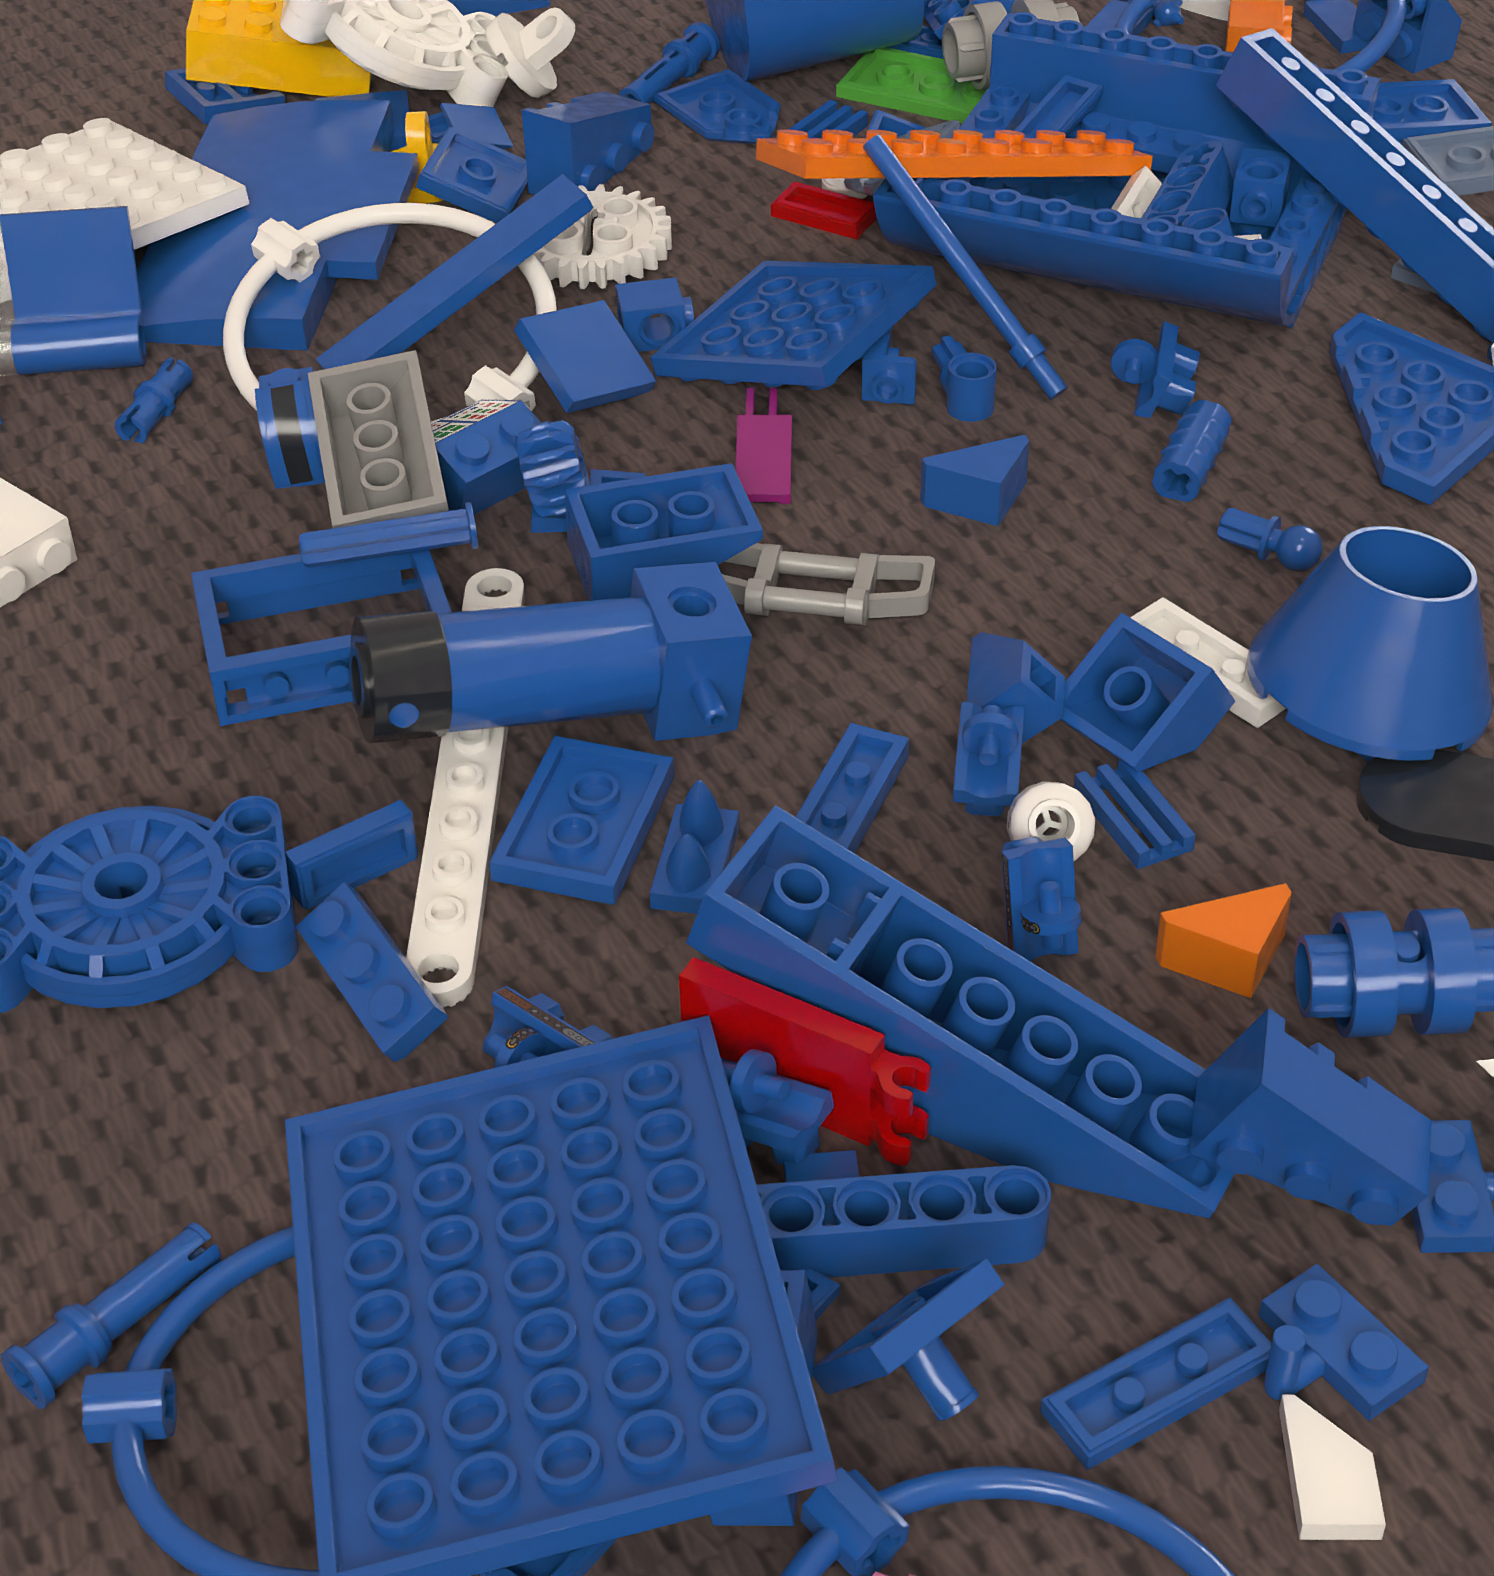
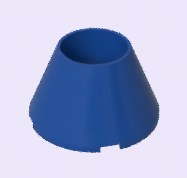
M1372 526L1352 531L1338 543L1253 637L1247 656V672L1254 689L1262 699L1267 698L1269 693L1276 701L1288 709L1285 720L1296 728L1323 742L1355 753L1393 760H1431L1436 749L1457 745L1456 749L1462 752L1470 748L1485 733L1493 710L1478 577L1474 566L1454 547L1418 531L1390 526Z

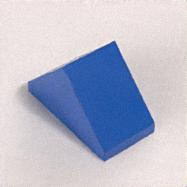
M1020 435L922 458L920 501L927 508L999 526L1027 483L1029 439L1026 435Z

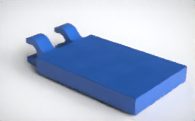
M1455 79L1380 83L1372 117L1401 145L1403 139L1407 137L1490 127L1492 125L1491 121Z

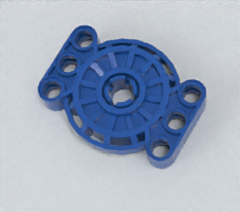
M264 796L243 797L229 804L215 822L201 815L177 808L153 805L120 807L90 814L63 825L33 844L25 853L7 837L0 836V1013L10 1011L18 1006L32 988L43 995L72 1005L94 1008L128 1007L168 998L190 988L222 967L232 955L247 968L258 972H271L291 963L298 953L299 944L294 898L285 855L288 848L278 804L271 798Z

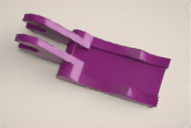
M747 388L745 414L737 415L736 473L750 502L791 504L792 414H778V388H770L769 414H755V388Z

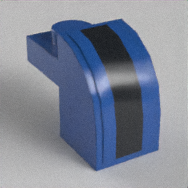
M312 367L301 369L283 368L271 374L259 376V388L254 389L259 427L275 489L325 483L308 373L313 372Z

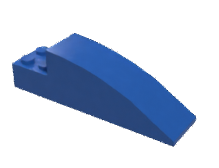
M776 805L704 894L686 944L732 973L885 1034V1050L900 1056L916 1057L929 1064L931 1067L930 1088L927 1092L917 1090L911 1086H900V1088L913 1092V1105L923 1109L929 1115V1135L1005 1166H1026L1038 1171L1051 1183L1208 1219L1216 1210L1235 1173L1222 1169L1215 1162L1189 1153L1197 1078L1206 1070Z

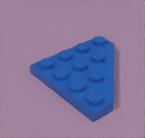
M1361 312L1332 334L1329 353L1383 485L1431 505L1494 450V366Z

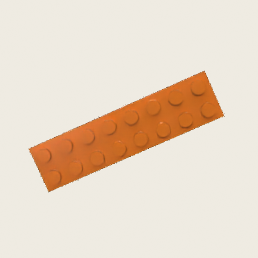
M778 130L777 138H757L755 157L756 160L804 179L885 178L863 149L864 144L868 140L880 134L912 178L1132 176L1145 165L1151 171L1153 160L1152 155L1134 150L1135 143L1132 141L1106 139V133L1092 130H1078L1076 138H1065V133L1052 130H1037L1036 138H1024V133L1011 130H996L994 138H983V133L970 130H954L952 138H940V133L928 130H911L910 138H897V133L885 130H867L866 138H853V133L842 130H823L822 138H808V133L803 131Z

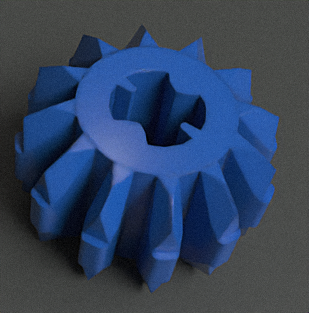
M545 421L534 424L532 428L519 432L516 441L518 446L516 451L520 460L524 485L529 493L530 502L534 505L535 512L542 518L566 516L565 489L591 485L584 454L574 427L567 421Z

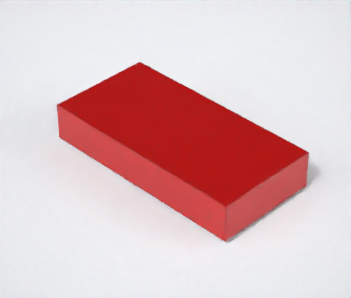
M795 181L771 203L772 217L856 240L877 219L874 202Z

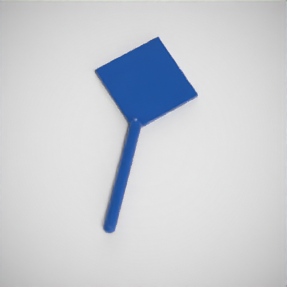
M441 103L440 108L449 127L458 129L500 149L513 147L494 107Z

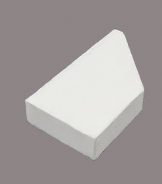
M1282 1395L1279 1413L1299 1540H1382L1386 1523L1373 1453L1297 1396Z

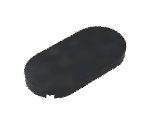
M1436 749L1431 760H1393L1374 757L1366 764L1359 780L1356 799L1357 807L1366 822L1369 816L1374 823L1379 825L1378 833L1395 843L1412 848L1494 861V758Z

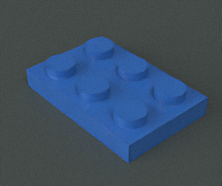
M554 736L489 861L491 881L615 905L674 779V758Z

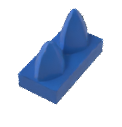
M702 780L696 781L691 787L684 804H676L650 890V908L697 914L704 894L731 860L740 827L739 811L720 809L713 793Z

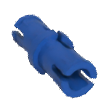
M174 358L166 359L153 378L142 382L133 393L134 401L115 421L114 427L121 439L130 441L139 429L140 432L135 437L134 442L144 443L151 430L159 423L163 416L169 417L176 408L175 400L193 381L192 370L184 361L178 359L174 367L169 371L174 364Z

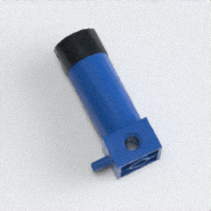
M716 562L634 568L630 597L448 613L422 611L355 617L352 624L349 653L350 686L360 728L365 741L368 743L446 736L448 732L642 713L654 741L709 736L737 730L752 635Z

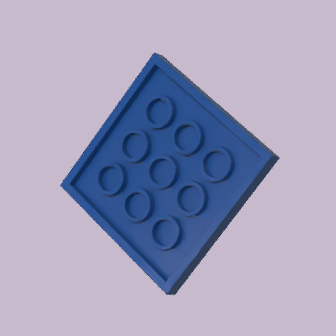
M763 261L650 357L656 376L679 377L682 381L711 379L720 380L723 384H735L742 381L763 383L766 387L788 384L803 385L811 390L827 388L837 381V377L852 363L861 359L865 355V351L881 336L889 333L893 329V325L908 311L916 308L919 305V301L937 285L933 266Z

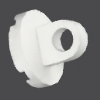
M559 8L548 9L525 27L511 15L501 13L486 25V38L493 54H496L498 57L503 53L508 62L504 67L506 73L520 89L531 97L540 98L541 96H546L557 87V78L550 60L569 45L575 33V23L566 13Z

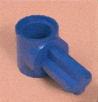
M952 336L941 337L940 344L933 346L931 353L941 370L939 379L940 385L947 395V412L952 417L967 422L981 421L990 417L994 412L997 369L995 361L981 353H967L962 344L955 342Z

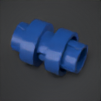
M1459 908L1413 909L1407 916L1404 931H1392L1389 919L1380 910L1336 912L1331 920L1328 934L1299 935L1294 951V984L1300 1013L1304 1018L1334 1017L1338 1032L1343 1038L1389 1036L1395 1027L1397 1015L1410 1014L1414 1030L1419 1035L1466 1033L1473 1023L1475 1012L1494 1011V928H1470L1465 914Z

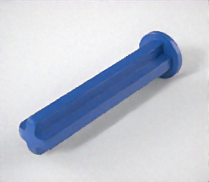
M466 502L465 509L306 532L299 536L301 560L304 566L308 568L470 543L472 549L478 548L471 502Z

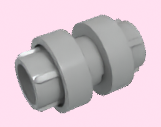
M1015 0L1010 14L1028 12L1034 14L1038 19L1055 22L1074 20L1080 23L1076 10L1066 2L1054 4L1053 0ZM999 1L968 5L963 17L950 18L943 29L942 50L949 76L957 82L971 81L977 90L988 89L990 86L992 34L1007 15L1004 6Z

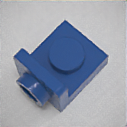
M891 330L889 333L881 336L865 351L866 353L862 359V400L888 404H915L917 361L912 357H901L900 348L891 347Z

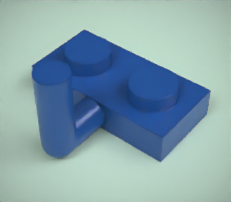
M1432 1120L1428 1197L1411 1210L1420 1253L1494 1252V1211L1491 1201H1494V1171H1483L1471 1120Z
M1318 1264L1261 1300L1259 1317L1274 1330L1264 1379V1389L1267 1395L1274 1400L1281 1401L1282 1395H1295L1322 1376L1357 1411L1370 1421L1426 1380L1429 1366Z

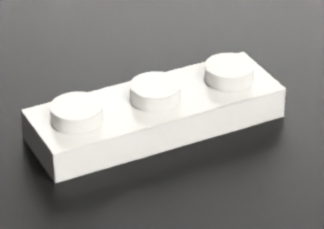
M1164 597L1130 617L1213 668L1235 699V703L1229 710L1256 728H1259L1286 709L1269 693L1267 698L1262 699L1254 689L1247 672L1248 649Z

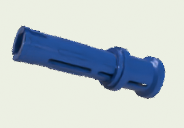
M702 22L690 24L684 30L683 37L671 40L664 47L662 58L644 71L635 81L623 88L619 95L650 104L654 101V95L666 91L681 77H692L699 70L701 62L704 60L711 61L718 54L720 42L716 32L709 25Z
M191 1222L179 1235L86 1305L82 1306L81 1304L74 1303L71 1306L66 1304L54 1314L55 1323L25 1346L12 1345L1 1354V1362L14 1386L36 1407L40 1409L47 1407L55 1400V1390L87 1365L97 1368L108 1359V1354L112 1351L111 1342L208 1267L214 1266L221 1260V1254L216 1243L205 1250L199 1247L209 1240L211 1235L199 1224Z

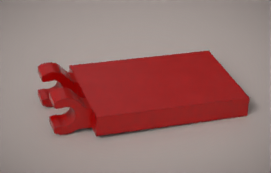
M693 957L679 974L681 1022L709 1015L721 1058L738 1063L748 1050L758 1049L768 1052L775 1059L777 1075L831 1091L834 1108L820 1126L866 1146H870L872 1141L875 1140L880 1154L885 1160L896 1165H908L911 1160L912 1141L897 1134L908 1133L916 1138L925 1140L928 1135L929 1115L923 1109L913 1105V1092L900 1088V1086H911L917 1090L927 1092L930 1088L931 1067L929 1064L916 1057L900 1056L885 1050V1034Z

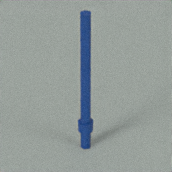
M878 134L864 144L863 149L1012 349L1008 353L1021 370L1028 369L1050 400L1063 393L1068 387L1043 355L1047 350L1034 333L1028 335L881 135Z

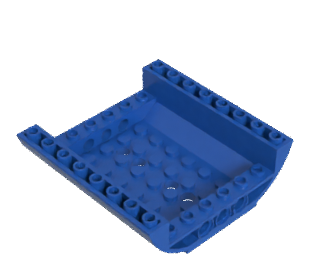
M1028 12L1007 13L993 32L990 86L958 129L983 133V138H994L996 130L1014 131L1066 74L1103 86L1104 91L1099 101L1088 113L1100 112L1108 115L1110 118L1128 122L1146 121L1154 124L1156 127L1179 132L1192 130L1199 132L1202 136L1219 139L1223 144L1233 181L1243 147L1286 152L1279 144L1269 140L1265 136L1263 129L1247 114L1237 110L1231 104L1230 99L1216 87L1233 52L1222 51L1220 47L1212 44L1193 46L1176 43L1172 38L1166 36L1147 38L1130 35L1127 31L1120 28L1101 30L1084 27L1081 23L1074 20L1055 22L1038 19L1034 14ZM1312 63L1371 118L1373 117L1381 78L1367 76L1364 72L1355 69L1336 71L1319 68L1316 64ZM1293 157L1284 211L1276 227L1230 222L1234 236L1261 234L1262 239L1254 240L1228 236L1216 229L1197 230L1177 226L1165 219L1154 218L1146 220L1122 215L1111 208L1131 176L912 178L975 263L1292 328L1342 228V222L1347 210L1346 207L1341 206L1333 199L1331 193L1317 179L1301 170ZM1151 170L1161 183L1164 182L1168 173ZM885 178L873 194L877 221L884 237L889 243L896 246L943 256ZM1232 198L1225 209V211L1228 214L1229 220Z

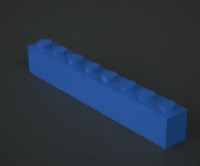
M1273 28L1241 37L1216 87L1230 99L1231 104L1237 110L1247 114L1261 127L1269 140L1279 144L1297 161L1301 170L1317 179L1331 193L1333 199L1338 204L1348 208L1366 225L1371 235L1388 245L1401 258L1403 264L1409 270L1418 273L1431 285L1443 302L1459 311L1473 324L1474 330L1480 336L1494 343V229Z

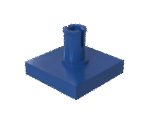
M987 1258L924 1282L814 1364L813 1377L829 1395L887 1376L902 1365L933 1411L938 1421L946 1420L976 1400L979 1393L972 1386L940 1336L1005 1284Z

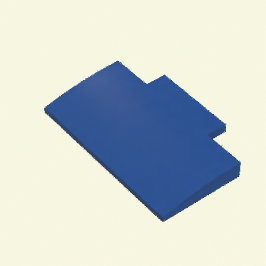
M343 99L301 101L258 106L213 115L191 160L199 162L245 185L249 204L150 243L137 269L146 342L223 346V327L231 298L239 283L258 261L253 255L251 243L257 235L258 227L270 218L277 222L285 221L296 230H299L315 221L351 209L379 204L407 203L419 172L417 153L388 152L395 132L391 100ZM399 224L357 229L318 243L320 258L314 265L313 274L300 283L295 279L287 280L276 272L259 291L250 308L244 331V347L308 351L337 279L378 280Z

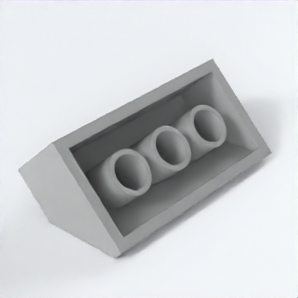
M416 350L308 373L333 528L447 512L449 510Z

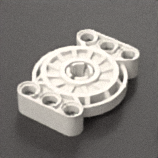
M448 0L283 1L280 26L287 35L306 44H315L330 39L336 48L351 61L366 71L398 85L419 90H446L457 104L493 107L508 77L504 68L508 64L503 53L498 57L496 54H493L486 38V25L496 18L491 14L475 12L463 16Z

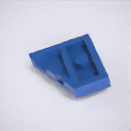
M186 68L165 71V89L206 125L209 124L212 116L215 114L285 103V95L278 91L257 95L252 93V87L186 80Z

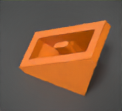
M1284 883L1161 912L1155 958L1161 967L1252 998L1284 938L1292 892L1288 885Z

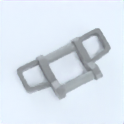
M755 543L724 561L757 567L754 578H748L747 581L722 574L735 602L744 605L745 614L768 616L770 610L844 617L846 624L867 626L868 618L925 614L929 608L934 584L935 559L931 556L879 555L871 553H861L859 558L783 551L782 545ZM779 574L854 581L852 588H848L847 594L776 587ZM877 580L920 581L919 588L914 591L874 593Z

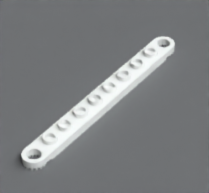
M502 568L487 569L476 573L466 583L462 611L524 606L525 593L522 578L517 573ZM498 589H501L503 592L507 591V594L499 597L484 596L485 592L489 593L491 590L498 591ZM508 727L448 732L446 736L441 737L406 959L442 1008L449 1005L452 1007L457 1002L463 1001L471 993L474 985ZM435 968H439V970L446 968V970L452 969L454 973H457L452 979L442 983H430L423 980V975L426 976L428 971L432 972Z

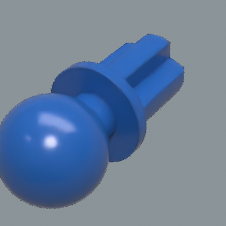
M1228 508L1219 521L1217 537L1220 540L1258 552V559L1263 561L1266 560L1271 551L1275 552L1280 563L1293 571H1305L1312 568L1320 560L1323 551L1321 538L1315 530L1304 525L1292 526L1285 531L1280 530L1281 518L1278 516H1272L1268 520L1235 508Z

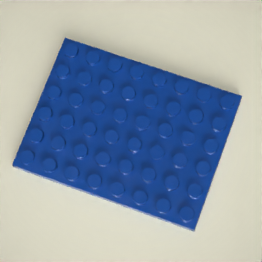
M709 1015L285 1119L319 1576H473L837 1482L833 1457Z

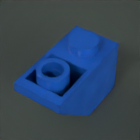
M983 632L972 638L966 702L974 703L982 708L988 705H995L1000 707V709L1011 706H1023L1022 743L1063 718L1065 676L1024 640Z

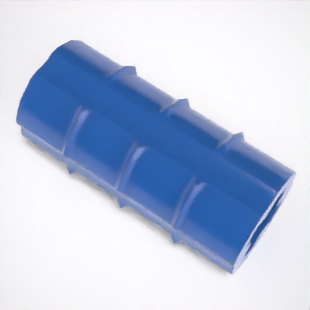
M1207 400L1195 401L1188 406L1183 417L1178 420V426L1175 432L1169 436L1170 441L1167 447L1161 451V458L1154 470L1152 484L1159 495L1190 502L1197 497L1201 487L1207 483V475L1215 467V460L1218 454L1223 451V444L1230 432V425L1232 423L1228 411L1222 405Z

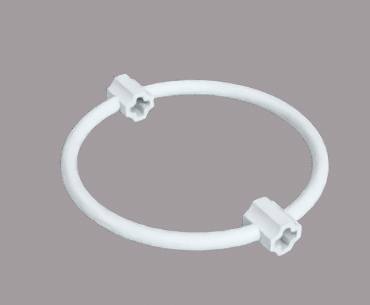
M390 203L355 208L315 221L299 230H296L285 221L277 222L272 218L265 221L258 227L257 235L251 243L253 255L258 261L251 267L233 294L223 327V350L226 365L231 378L242 396L257 411L254 389L259 388V382L251 371L244 347V331L250 308L259 291L276 272L287 280L295 279L299 283L313 274L314 265L320 258L318 243L357 229L388 224L435 225L468 233L478 238L494 226L495 223L456 208L422 203ZM533 254L519 264L518 267L532 289L536 305V315L556 311V297L551 281L543 265ZM526 352L510 376L497 367L490 369L486 365L473 374L471 383L464 392L466 405L469 406L482 399L519 400L532 411L536 406L535 396L527 388L540 371L528 352ZM440 418V419L431 421V424H433V423H435V422H437V421H439V420H441V419H443V418Z

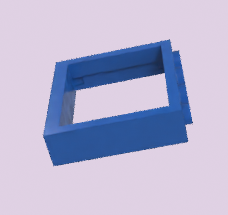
M430 550L311 568L304 566L301 554H294L191 573L220 726L353 701L349 674L351 635L226 657L220 630L221 624L415 589L420 590L427 611L436 613L452 612ZM412 568L415 578L402 580L400 570ZM227 601L228 611L217 613L215 603ZM245 688L247 701L228 703L226 691Z

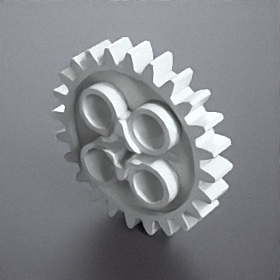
M599 184L595 191H587L583 185H579L578 187L587 194L594 208L534 253L543 265L550 281L554 278H559L560 287H565L572 281H578L580 289H585L589 282H596L602 289L606 288L607 280L612 279L619 284L626 283L625 276L631 275L641 279L644 277L643 268L657 270V260H667V250L672 249L671 217L666 216L664 206H655V198L651 197L641 200V191L637 190L624 195L622 186L615 188L612 192H606L603 184ZM594 217H597L593 223L592 253L587 256L586 250L590 248L591 244V222Z

